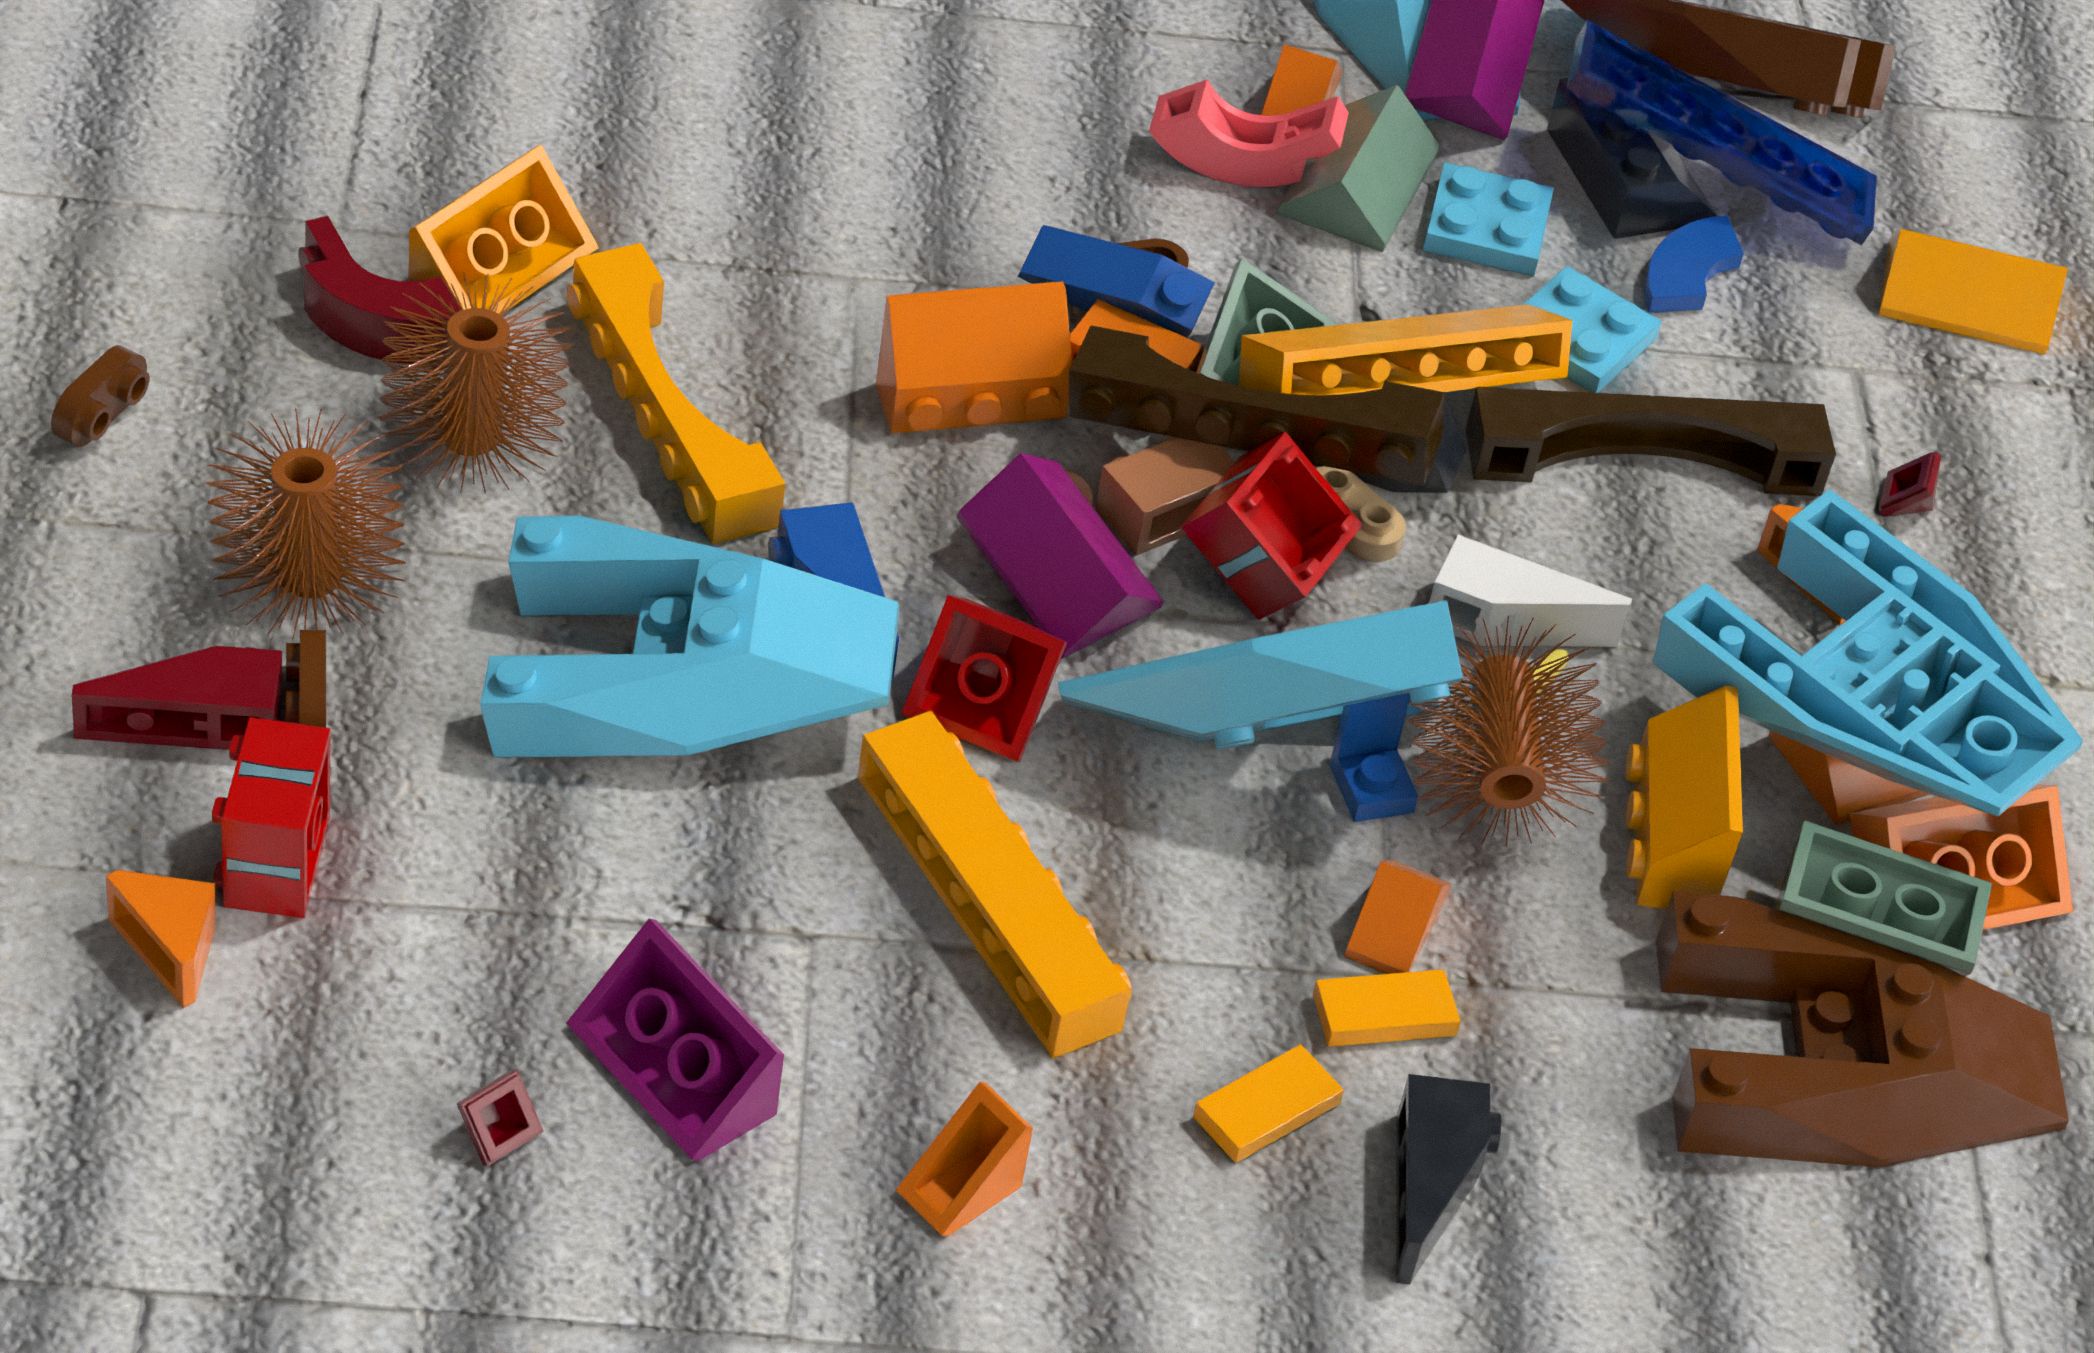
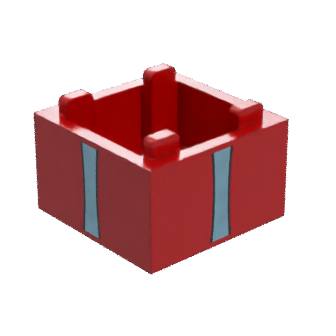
M1284 432L1240 456L1183 523L1181 529L1254 616L1261 620L1305 598L1363 524L1290 436Z
M249 717L244 736L234 735L229 747V758L237 761L228 796L227 798L217 797L212 809V821L221 824L222 861L216 864L213 883H215L216 887L223 888V907L305 919L330 820L331 728Z

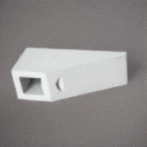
M1458 535L1434 582L1429 604L1447 600L1454 636L1469 641L1458 626L1460 625L1472 642L1477 644L1471 633L1472 631L1481 646H1486L1484 638H1486L1487 644L1490 646L1482 618H1484L1492 646H1498L1496 626L1498 629L1499 646H1504L1507 617L1509 615L1507 646H1509L1510 635V646H1516L1521 626H1523L1517 645L1519 646L1534 617L1521 646H1531L1536 637L1534 646L1545 630H1547V633L1557 624L1537 646H1556L1558 643L1560 644L1565 639L1576 634L1560 646L1617 647L1632 598Z

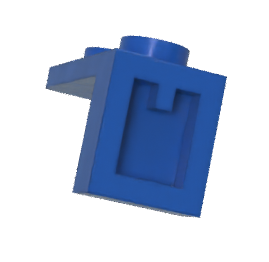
M1410 693L1345 705L1343 707L1329 766L1354 822L1411 814L1415 811L1418 794L1397 750L1410 701Z

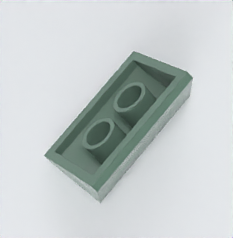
M1398 84L1344 105L1349 114L1341 148L1334 150L1326 157L1306 160L1301 182L1291 184L1279 205L1278 215L1384 252L1434 162L1440 147Z
M1241 258L1234 266L1196 373L1229 384L1239 385L1242 335L1336 325V322Z
M1804 820L1774 909L1940 964L1961 975L1968 976L1972 973L1976 964L1992 883Z

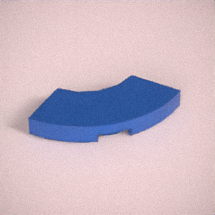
M1727 215L1700 219L1676 229L1661 241L1651 257L1644 282V297L1648 312L1703 310L1707 297L1706 281L1720 272L1740 268L1744 253Z

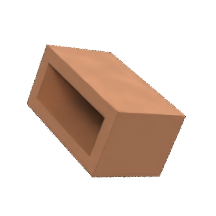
M1169 437L1157 445L1129 456H1120L1112 462L1103 465L1095 509L1137 556L1186 536L1181 526L1235 461L1221 446Z

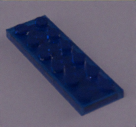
M1587 20L1576 37L1567 88L1574 91L1579 100L1594 108L1603 107L1622 117L1629 127L1639 133H1652L1671 143L1674 149L1687 159L1694 161L1702 160L1721 170L1722 174L1732 183L1742 187L1751 186L1768 195L1773 203L1782 210L1790 213L1799 212L1818 222L1820 227L1829 235L1838 239L1848 238L1862 246L1874 229L1877 175Z

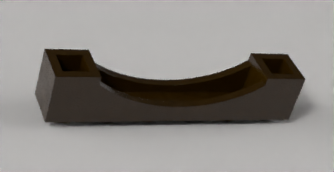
M1092 325L1069 369L1070 417L1248 452L1286 432L1312 464L1423 486L1442 440L1445 392L1388 381H1384L1382 389L1338 395H1298L1251 389L1209 378L1172 362L1149 347V336Z
M1476 387L1465 429L1473 480L1532 482L1536 471L1560 462L1598 455L1643 454L1685 459L1725 469L1761 484L1765 494L1821 496L1836 456L1825 405L1812 403Z

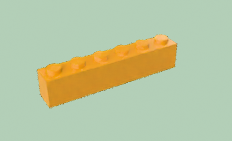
M1525 304L1242 335L1238 386L1298 395H1338L1382 389L1384 381L1450 392L1475 389L1476 387L1566 378L1568 376L1572 320Z
M932 711L863 734L858 780L1051 1057H1059L1122 1032L1128 1002L1132 995L1131 984L1125 970L1121 965L1112 963L1098 944L1095 931L1089 920L1083 915L1078 916L1063 895V890L1056 874L1051 869H1045L1030 849L1029 841L1023 828L1018 823L1011 822L997 803L996 795L990 782L985 777H979L966 760L962 745L956 735L952 732H946Z

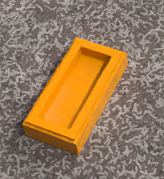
M1444 969L1318 979L1315 982L1312 994L1328 1047L1457 1036L1461 1023Z
M1300 1044L1197 1101L1193 1117L1225 1153L1237 1163L1338 1106L1341 1103L1344 1089Z

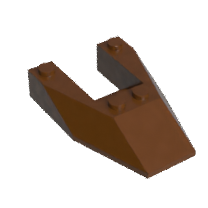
M1561 0L1632 61L1649 64L1647 75L1693 83L1694 77L1697 75L1794 97V109L1821 115H1827L1829 105H1831L1830 112L1863 118L1865 108L1872 110H1881L1896 49L1894 45L1682 0Z
M1672 892L1656 938L1661 992L1790 1003L1797 1057L1690 1048L1672 1096L1678 1152L1881 1167L2066 1128L2069 1118L2051 1017L1940 964L1740 897Z

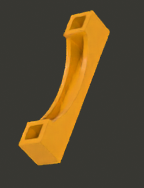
M642 243L574 258L573 284H569L566 291L569 309L576 320L582 319L587 327L591 346L598 359L605 358L612 370L613 382L621 399L628 398L636 412L637 425L641 435L645 440L652 439L659 452L661 467L666 478L669 481L675 480L683 493L685 508L693 523L700 522L712 545L778 528L780 510H783L786 483L762 443L747 444L704 416L675 385L659 358L650 328L661 325L664 280Z

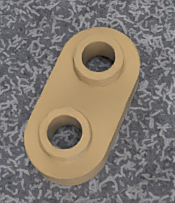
M1326 466L1316 468L1363 524L1345 549L1354 556L1371 562L1387 561L1395 557L1401 549L1406 530L1403 516L1352 472Z

